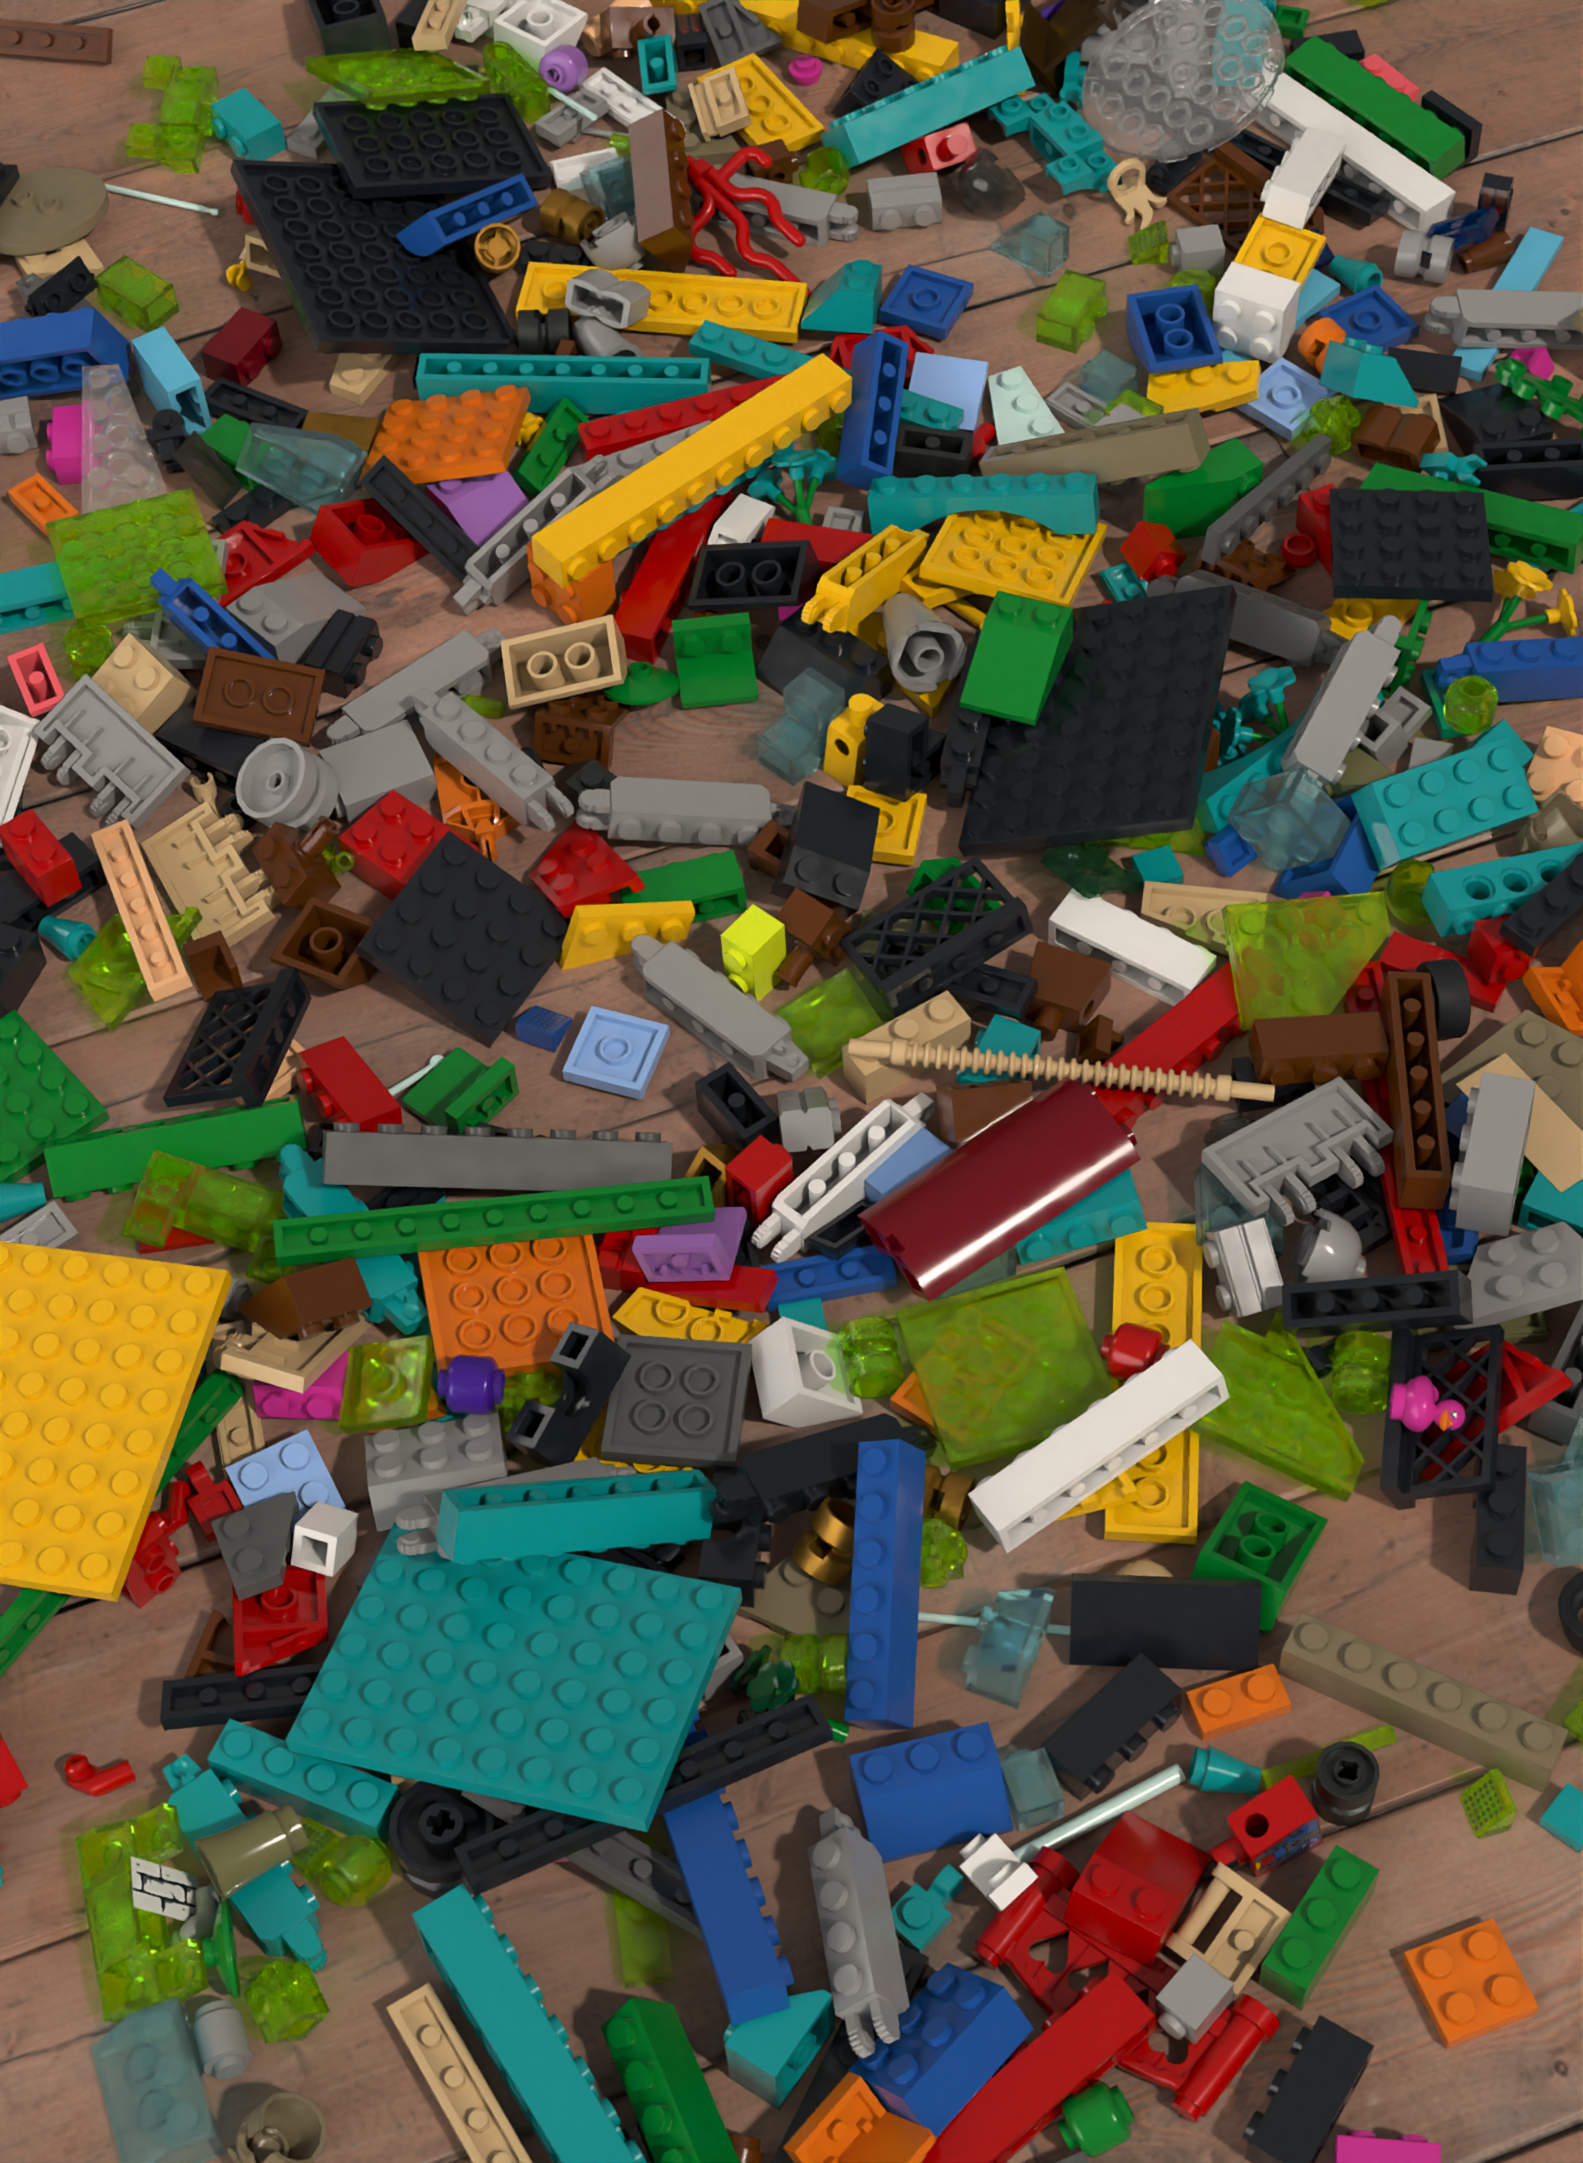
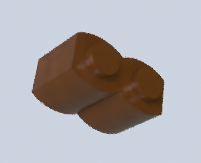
M1370 406L1350 438L1354 457L1373 465L1377 462L1421 473L1422 469L1419 468L1424 453H1433L1441 437L1437 422L1426 414H1402L1392 406Z

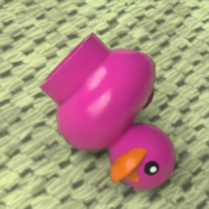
M1427 1376L1415 1377L1409 1380L1407 1384L1393 1383L1389 1419L1402 1420L1404 1425L1411 1431L1423 1432L1433 1421L1442 1431L1456 1430L1465 1421V1410L1458 1401L1452 1399L1443 1400L1435 1405L1439 1398V1392Z

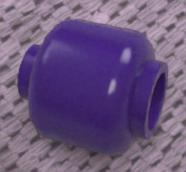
M459 1354L452 1358L448 1369H440L438 1396L446 1397L447 1406L452 1412L488 1415L493 1411L495 1404L501 1405L503 1402L505 1370L498 1368L493 1357Z

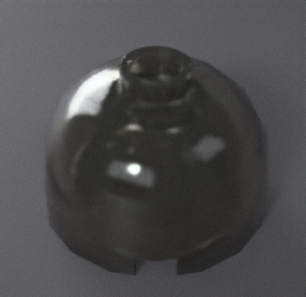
M981 147L968 158L960 170L958 187L963 195L960 202L973 216L979 213L986 218L999 219L1013 212L1025 200L1026 192L1013 172L1008 167L1003 170L995 164L999 158Z

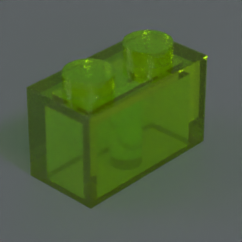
M125 255L94 277L98 285L97 300L106 311H112L122 317L130 326H136L146 333L156 330L179 312L173 284Z
M1066 269L1037 314L1036 342L1076 354L1082 343L1090 340L1098 318L1102 319L1107 312L1109 298L1105 297L1106 281Z

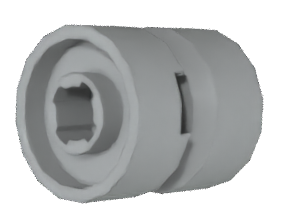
M1404 229L1396 256L1394 275L1415 279L1421 274L1424 281L1444 285L1451 265L1455 238L1434 235L1431 239H1427L1424 232ZM1425 252L1432 254L1429 263L1423 262Z

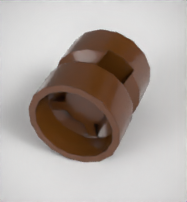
M871 0V29L874 47L885 53H900L910 49L915 43L916 38L914 20L915 0Z

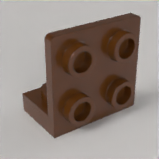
M1245 538L1237 545L1231 555H1225L1214 566L1201 560L1203 547H1201L1190 573L1202 569L1266 592L1268 586L1294 578L1296 570L1287 566V561L1283 557L1273 553L1265 554L1254 548V542Z
M582 693L547 701L535 713L533 750L538 753L540 760L571 764L593 759L608 770L612 766L614 730L630 712V705L615 702L605 695H599L595 698L583 696Z

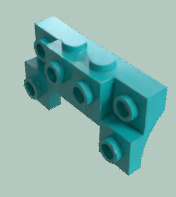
M1046 93L1023 101L1016 94L988 107V118L990 120L996 119L1004 127V135L1006 137L1017 132L1029 131V143L1049 162V164L1045 165V176L1047 178L1053 177L1061 185V193L1063 195L1081 189H1094L1102 193L1109 191L1107 180L1117 164L1103 151L1104 140L1101 134L1094 130L1083 119L1082 115L1078 111H1074L1065 101L1056 104ZM1122 176L1119 178L1117 185L1122 184Z

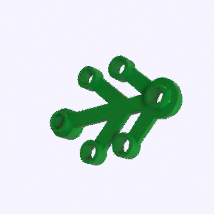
M1508 357L1506 361H1497L1495 365L1497 371L1494 378L1501 384L1511 388L1513 393L1527 400H1532L1535 394L1541 404V411L1555 419H1561L1565 412L1583 424V394L1579 400L1568 396L1573 387V383L1570 380L1554 375L1551 381L1528 373L1526 371L1527 365L1512 357ZM1582 426V428H1581V430H1580V432H1579V434H1580V436H1581L1582 438H1583V426Z

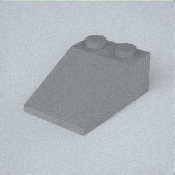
M318 571L254 586L225 607L226 612L276 660L300 664L306 660L338 609L354 613L357 617L358 615L365 616L367 614L366 607Z

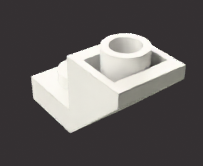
M741 493L714 524L707 545L751 543L752 539L761 541L769 518H772L776 507Z
M979 1833L959 1852L965 1860L957 1868L998 1911L1005 1909L1038 1878L1027 1863H1022L996 1833L992 1834L987 1840Z

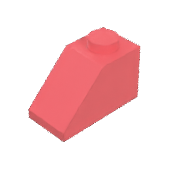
M43 643L7 656L31 717L52 710L65 696Z

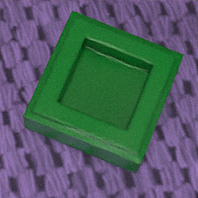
M1277 5L1276 13L1273 16L1272 33H1269V36L1287 39L1303 38L1309 22L1310 10Z

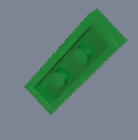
M565 396L556 401L511 473L512 478L533 498L555 480L578 443V424L590 422Z

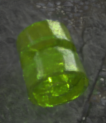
M93 621L78 623L71 627L65 633L62 641L75 684L85 673L92 678L116 649L108 627Z
M868 1316L850 1321L840 1329L838 1340L842 1359L846 1362L845 1373L849 1392L854 1397L861 1399H877L894 1394L905 1381L901 1356L897 1353L898 1342L894 1324L889 1319L881 1316Z
M1368 1331L1347 1332L1335 1340L1333 1359L1335 1371L1332 1375L1330 1397L1334 1406L1349 1413L1362 1415L1374 1414L1386 1408L1391 1356L1390 1340L1380 1334Z
M826 1633L821 1641L817 1635L788 1634L785 1636L782 1643L780 1661L788 1660L795 1666V1676L800 1681L795 1695H808L813 1692H819L821 1687L827 1695H846L849 1633Z

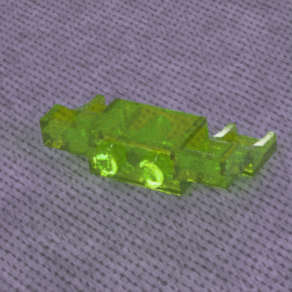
M147 56L142 74L143 86L146 89L164 90L165 94L157 124H130L125 145L127 156L147 158L160 162L177 173H199L207 136L212 135V111L210 105L217 102L216 94L219 85L216 67H182L180 56Z
M154 1150L135 1200L124 1222L122 1236L163 1249L174 1226L253 1252L248 1264L246 1277L267 1284H272L282 1276L294 1273L297 1265L277 1267L272 1220L288 1219L282 1211V1191Z
M162 1803L138 1816L111 1824L95 1826L76 1837L75 1846L104 2021L127 2024L159 2005L175 2007L209 1988L201 1941L186 1939L171 1947L166 1916L139 1909L133 1905L131 1856L160 1865L184 1851L177 1806Z

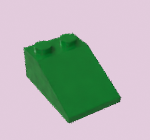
M1234 437L1210 450L1201 466L1197 469L1185 473L1179 472L1178 469L1173 470L1145 485L1143 521L1167 525L1176 539L1206 536L1207 529L1211 524L1262 482L1264 463L1241 441Z
M998 591L981 630L960 699V707L1035 726L1073 641V608Z
M1244 1481L1200 1551L1191 1577L1261 1580L1260 1630L1270 1634L1298 1583L1326 1527L1328 1519Z

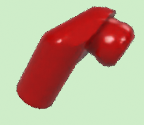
M983 422L972 432L973 465L977 469H980L979 461L987 452L985 449L986 445L996 436V429L989 422Z
M175 1481L170 1483L167 1508L160 1513L154 1511L169 1527L171 1533L167 1535L168 1537L188 1522L189 1507L186 1500L191 1498L192 1486L187 1482Z
M82 1754L71 1756L64 1764V1771L67 1774L66 1781L69 1785L94 1797L103 1796L137 1781L128 1759L104 1770L89 1764L87 1756Z

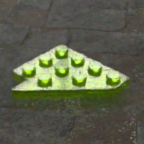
M1384 892L1226 905L1221 909L1242 1031L1252 1030L1254 1019L1331 1014L1391 932Z
M1278 1312L1275 1313L1265 1338L1224 1320L1208 1355V1359L1223 1374L1230 1398L1187 1427V1429L1343 1502H1347L1353 1492L1364 1458L1295 1336L1283 1329V1315Z

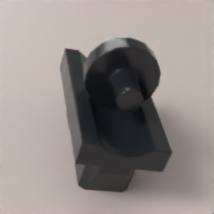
M173 409L159 411L152 421L153 430L146 431L147 442L158 454L159 462L162 465H166L169 474L191 471L188 453L196 452L195 441L185 429L183 417Z

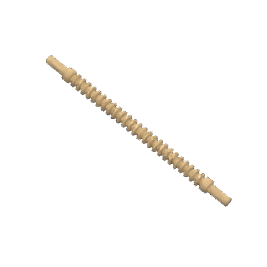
M850 1038L848 1055L890 1059L891 1064L905 1065L906 1061H910L911 1065L915 1067L917 1062H922L924 1068H928L929 1064H935L936 1069H940L941 1065H947L948 1070L951 1071L954 1066H958L961 1072H964L966 1068H972V1073H977L978 1069H983L985 1075H988L990 1070H994L997 1076H1001L1002 1072H1008V1076L1012 1078L1014 1073H1019L1022 1079L1027 1074H1030L1033 1080H1037L1038 1076H1044L1046 1082L1051 1077L1057 1078V1082L1067 1077L1074 1081L1080 1080L1081 1084L1091 1081L1094 1087H1098L1099 1083H1105L1106 1088H1110L1111 1084H1117L1118 1089L1122 1090L1124 1085H1128L1131 1091H1134L1136 1087H1142L1144 1093L1147 1092L1148 1088H1153L1155 1094L1164 1089L1167 1095H1171L1172 1091H1178L1179 1096L1182 1097L1185 1092H1189L1192 1098H1195L1200 1093L1203 1094L1204 1099H1208L1209 1095H1214L1216 1101L1228 1102L1230 1097L1273 1102L1275 1085L1233 1081L1230 1075L1218 1074L1216 1078H1211L1210 1073H1206L1205 1077H1199L1198 1072H1194L1193 1076H1187L1186 1071L1182 1070L1180 1075H1176L1173 1069H1170L1168 1073H1162V1069L1159 1067L1156 1072H1151L1149 1066H1146L1143 1071H1140L1137 1065H1133L1132 1069H1126L1125 1064L1122 1063L1119 1068H1115L1112 1062H1109L1104 1067L1101 1066L1100 1061H1096L1095 1065H1089L1087 1059L1084 1060L1083 1064H1079L1076 1058H1072L1071 1062H1065L1064 1057H1060L1059 1061H1053L1051 1055L1047 1056L1046 1060H1042L1039 1054H1036L1034 1058H1028L1027 1053H1023L1022 1057H1017L1015 1051H1012L1010 1056L1004 1055L1003 1050H999L998 1054H992L990 1048L986 1050V1053H981L978 1047L973 1052L968 1051L967 1046H963L962 1050H956L953 1044L949 1049L943 1048L942 1043H939L938 1047L934 1048L931 1047L930 1042H927L925 1046H920L919 1041L915 1040L913 1045L908 1044L906 1039L894 1038L892 1042Z

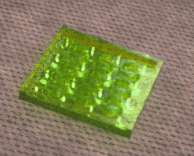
M414 48L306 57V71L316 76L319 82L334 86V90L350 95V99L365 103L369 109L381 110L387 108V104L393 103L411 107L416 106L417 101L423 100L441 104L446 103L448 98L454 97L460 100L471 101L476 100L477 95L491 94L490 79L437 52L431 53L427 50L415 51Z
M192 488L172 491L168 494L139 499L131 503L102 508L94 512L45 523L78 630L163 610L157 601L162 595L151 585L149 579L160 568L176 582L182 577L185 580L190 577L211 597L228 593L226 580Z
M1064 1266L896 1311L898 1329L950 1471L1032 1449L1049 1438L1057 1427L1069 1424L1085 1413L1093 1402L1114 1393Z

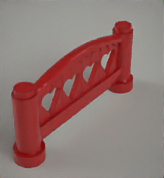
M1042 1846L1029 1862L1038 1878L1005 1909L996 1913L975 1940L976 1946L972 1950V1954L991 1970H995L999 1964H1006L1010 1967L1019 1982L1049 2016L1061 2008H1064L1067 2012L1081 2000L1079 1997L1081 1991L1072 1989L1068 1983L1069 1977L1073 1973L1109 1962L1108 1975L1115 1970L1136 1995L1149 1992L1148 2008L1154 2013L1157 2029L1152 2034L1164 2030L1157 2021L1159 2015L1156 2013V1997L1178 1971L1159 1957L1156 1958L1150 1969L1063 1922L1071 1895L1070 1890L1080 1875L1075 1867L1062 1855L1047 1846ZM1069 1932L1067 1966L1062 1972L1052 1973L1048 1971L1045 1961H1036L1029 1955V1949L1033 1944ZM1241 1993L1229 2009L1226 2008L1196 2045L1188 2040V2056L1183 2063L1172 2064L1167 2060L1165 2051L1158 2052L1153 2050L1148 2043L1150 2038L1148 2036L1116 2066L1142 2079L1172 2090L1176 2096L1171 2103L1173 2108L1190 2122L1196 2123L1200 2117L1204 2118L1260 2042L1268 2043L1280 2028L1281 2023L1264 2004L1248 1994Z

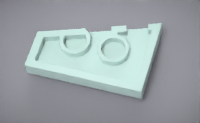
M1021 366L988 377V393L992 418L994 419L996 429L995 438L997 445L1065 433Z

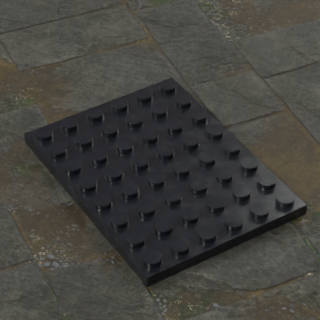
M233 159L230 172L316 353L517 355L519 349L518 338L466 240L431 255L418 256L408 251L396 237V234L426 213L447 205L442 194L353 199L336 163Z
M1233 585L1073 608V641L1036 725L994 716L991 731L987 738L988 744L984 760L981 763L980 777L977 778L976 785L972 786L958 844L963 857L1193 829L1237 600V594Z

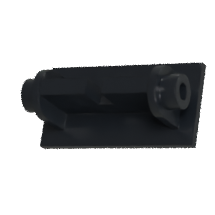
M1189 125L1180 130V133L1174 137L1146 172L1145 184L1167 194L1183 181L1208 150L1207 146L1199 143L1198 136L1200 132L1198 128Z
M77 256L28 295L25 310L32 318L46 316L49 313H65L95 290L98 285L81 257Z

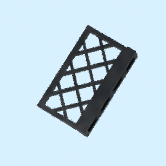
M975 856L841 939L839 943L845 954L884 999L889 1012L894 1018H897L1029 935L1034 930L1025 903L1018 896L1014 898L984 863ZM974 873H977L982 878L979 889L960 888L961 882ZM936 897L948 898L945 910L926 909L929 901ZM956 900H976L973 912L954 911ZM985 900L1002 901L1004 905L991 913H982ZM900 919H914L910 932L891 931L893 924ZM922 920L942 921L939 933H919ZM950 922L970 923L969 927L956 935L947 934ZM867 940L879 941L876 954L859 953L855 948ZM887 943H907L904 955L885 954ZM916 943L935 944L934 949L921 957L913 956ZM881 965L900 966V970L883 981L878 976Z
M296 967L281 969L273 983L216 991L163 1096L167 1107L242 1097L247 1108L263 1105L312 999ZM266 999V1001H265L263 1004H261L260 1006L256 1007V1005H258L259 1003H261L262 1001H264V1000ZM234 1004L222 1012L225 1005ZM248 1010L250 1011L248 1014L244 1015L243 1017L232 1023L233 1020H235ZM224 1026L226 1027V1028L223 1029L222 1031L218 1032L217 1034H215L214 1036H212L211 1038H209L210 1035H212L213 1033H215L216 1031H218V1030L221 1029L222 1027H224ZM253 1026L251 1030H249L245 1034L243 1033L245 1030ZM237 1037L236 1040L232 1041L231 1043H229L228 1045H226V1046L223 1047L222 1049H219V1047H221V1046L224 1045L225 1043L229 1042V1041L232 1040L233 1038ZM241 1052V1054H240L238 1057H236L235 1059H233V1060L230 1059V1058L234 1057L235 1055H237L238 1053ZM213 1053V1055L196 1065L198 1061ZM221 1064H224V1066H222L221 1068H219L218 1070H216L215 1072H213V1073L210 1074L209 1076H207V1077L205 1076L206 1074H208L209 1072H211L212 1070H214L215 1068H217V1067L220 1066ZM231 1077V1083L221 1084L222 1082ZM197 1080L200 1081V1082H198L197 1084H195L194 1086H192L191 1088L186 1089V1090H183V1089H185L186 1087H188L189 1085H191L192 1083H194L195 1081H197Z
M1500 1324L1416 1337L1410 1330L1392 1331L1380 1490L1398 1510L1415 1508L1417 1499L1495 1490L1505 1333ZM1490 1341L1489 1350L1476 1363L1466 1355L1477 1342ZM1447 1347L1451 1352L1434 1369L1427 1364L1428 1350ZM1462 1360L1471 1368L1452 1385L1444 1376ZM1427 1373H1429L1427 1377L1434 1386L1439 1382L1448 1389L1435 1405L1443 1400L1452 1399L1456 1401L1459 1398L1468 1406L1465 1410V1421L1462 1426L1453 1431L1445 1430L1428 1448L1421 1443L1422 1434L1427 1429L1423 1432H1414L1409 1430L1402 1420L1389 1419L1393 1383L1407 1384L1409 1380L1421 1375L1426 1376ZM1482 1376L1487 1380V1389L1472 1402L1463 1393ZM1479 1415L1485 1420V1428L1470 1442L1460 1433ZM1456 1438L1466 1448L1447 1465L1438 1455ZM1475 1455L1482 1460V1476L1462 1478L1457 1474ZM1432 1461L1443 1469L1431 1483L1418 1484L1419 1474Z

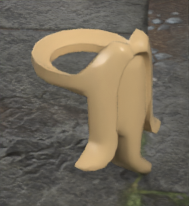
M1129 158L1119 163L1112 170L1107 180V187L1116 203L1127 214L1124 220L1126 225L1134 223L1135 213L1142 217L1140 233L1142 236H1145L1143 233L1148 231L1153 219V209L1151 207L1155 209L1162 208L1167 202V197H1156L1145 185L1146 168L1144 163L1137 158ZM1130 169H1138L1137 177L1126 178L1121 185H1117L1123 173Z

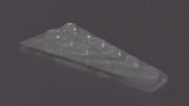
M119 364L82 366V555L97 552L99 562L128 558L130 567L135 568V565L139 562L153 561L150 553L152 539H186L150 444L147 442V436Z

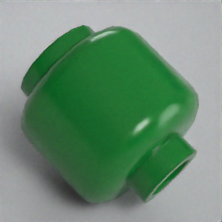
M1098 2080L1084 2087L1076 2095L1070 2094L1063 2099L1061 2109L1064 2119L1058 2121L1057 2126L1070 2150L1080 2147L1086 2156L1095 2158L1128 2141L1131 2136L1130 2124L1136 2122V2119L1119 2086L1115 2085L1110 2088L1106 2082Z

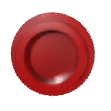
M1293 533L1288 535L1281 543L1279 556L1287 561L1286 565L1289 567L1305 568L1315 562L1317 547L1309 535Z

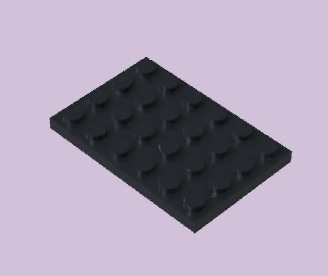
M509 93L314 102L312 114L353 199L478 192L523 173L531 189L551 187L553 175Z

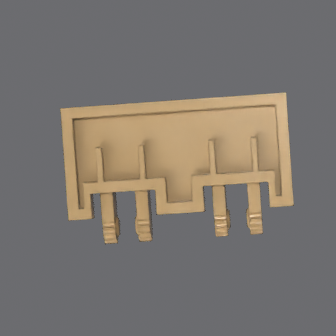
M208 801L203 802L140 844L193 940L221 930L230 948L276 918L272 910L277 905H280L281 900L264 870L261 868L255 873H250L240 856L246 850H249L255 841L251 832L242 830L245 823L241 815L233 813L219 819Z
M360 1313L358 1314L360 1322L348 1328L335 1331L333 1325L324 1327V1333L311 1339L300 1341L298 1335L280 1340L250 1319V1326H252L251 1336L247 1334L242 1335L241 1333L237 1334V1332L231 1334L224 1340V1344L219 1345L212 1352L211 1361L214 1363L213 1366H216L221 1371L225 1370L228 1374L248 1380L256 1379L303 1394L374 1322L367 1321Z

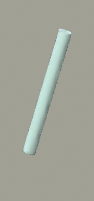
M1175 1763L1012 1852L1022 1863L1026 1862L1027 1865H1030L1029 1862L1042 1846L1057 1850L1124 1814L1126 1811L1185 1781L1184 1772Z

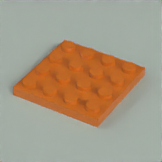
M509 384L503 385L492 392L481 393L480 390L472 389L462 393L460 396L446 398L444 394H436L424 401L401 399L393 404H389L361 473L360 480L383 455L387 456L415 484L506 472L531 401L528 388H516V386Z
M592 1234L417 1252L438 1377L440 1369H448L452 1358L459 1354L493 1357L498 1368L505 1370V1377L557 1370L559 1368L550 1362L549 1359L570 1321L600 1330L614 1341Z

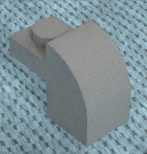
M1399 686L1381 708L1378 707L1369 720H1364L1359 729L1364 732V735L1358 747L1384 766L1393 764L1409 750L1407 742L1433 714L1431 706Z

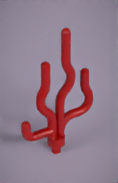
M748 146L738 150L717 170L706 159L700 158L695 160L691 155H688V182L700 192L703 198L701 209L693 217L694 244L689 258L696 263L714 267L723 277H737V270L724 257L715 251L700 249L695 244L696 235L710 221L717 208L735 225L737 252L744 261L754 267L769 270L780 281L803 283L778 259L770 254L756 252L752 249L749 242L750 228L748 220L742 211L727 199L743 203L761 202L765 205L769 220L773 226L794 246H804L806 237L784 217L780 202L773 193L759 187L738 188L729 181L747 161H755L760 167L768 169L772 166V158L764 150ZM808 287L807 298H809V296H810V289H809V287Z

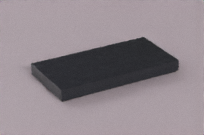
M1072 1573L1069 1665L1125 1667L1137 1655L1142 1653L1158 1668L1244 1672L1257 1669L1262 1594L1261 1580Z

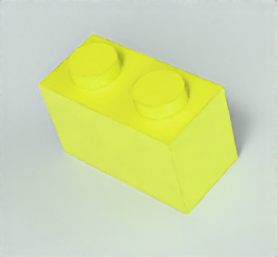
M752 904L720 936L724 975L728 978L731 985L743 994L749 993L760 1002L782 980L774 972L778 970L787 956L785 924Z

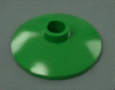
M639 661L628 666V673L623 684L603 688V693L609 699L622 704H653L674 696L679 690L680 681L676 674L667 669L654 667L648 662Z
M221 1899L214 1920L212 1937L202 1938L204 1962L206 1968H217L227 1991L233 1999L240 1998V1981L229 1901Z

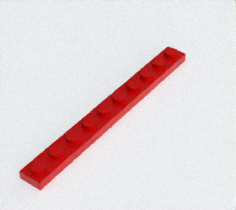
M1380 961L1338 962L1336 975L1344 1012L1379 1011L1380 1013L1379 1003L1385 984ZM1385 1068L1382 1078L1359 1081L1363 1100L1391 1128ZM1393 1143L1379 1150L1374 1147L1376 1152L1382 1157L1386 1169L1384 1173L1380 1174L1401 1275L1448 1271L1449 1267L1436 1209L1398 1208Z

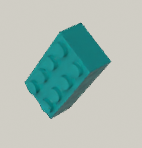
M1510 736L1372 782L1351 794L1380 871L1515 824L1539 812Z

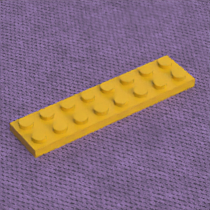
M529 262L515 310L518 321V310L539 309L542 315H544L548 309L568 308L564 304L568 280L590 269H602L613 274L619 281L629 280L637 282L651 292L647 317L626 328L615 329L695 335L705 320L765 341L797 343L807 301L808 284L632 269L608 270L593 266ZM570 310L571 326H573V323L576 322L581 317V315L576 314L575 312Z
M1146 1222L1148 1229L1115 1238L1112 1334L1115 1333L1121 1324L1130 1322L1160 1331L1164 1336L1165 1344L1170 1345V1349L1180 1347L1192 1339L1201 1350L1203 1224ZM1110 1376L1109 1395L1124 1386L1125 1381ZM1199 1420L1126 1470V1473L1138 1489L1141 1500L1105 1509L1104 1540L1196 1545Z

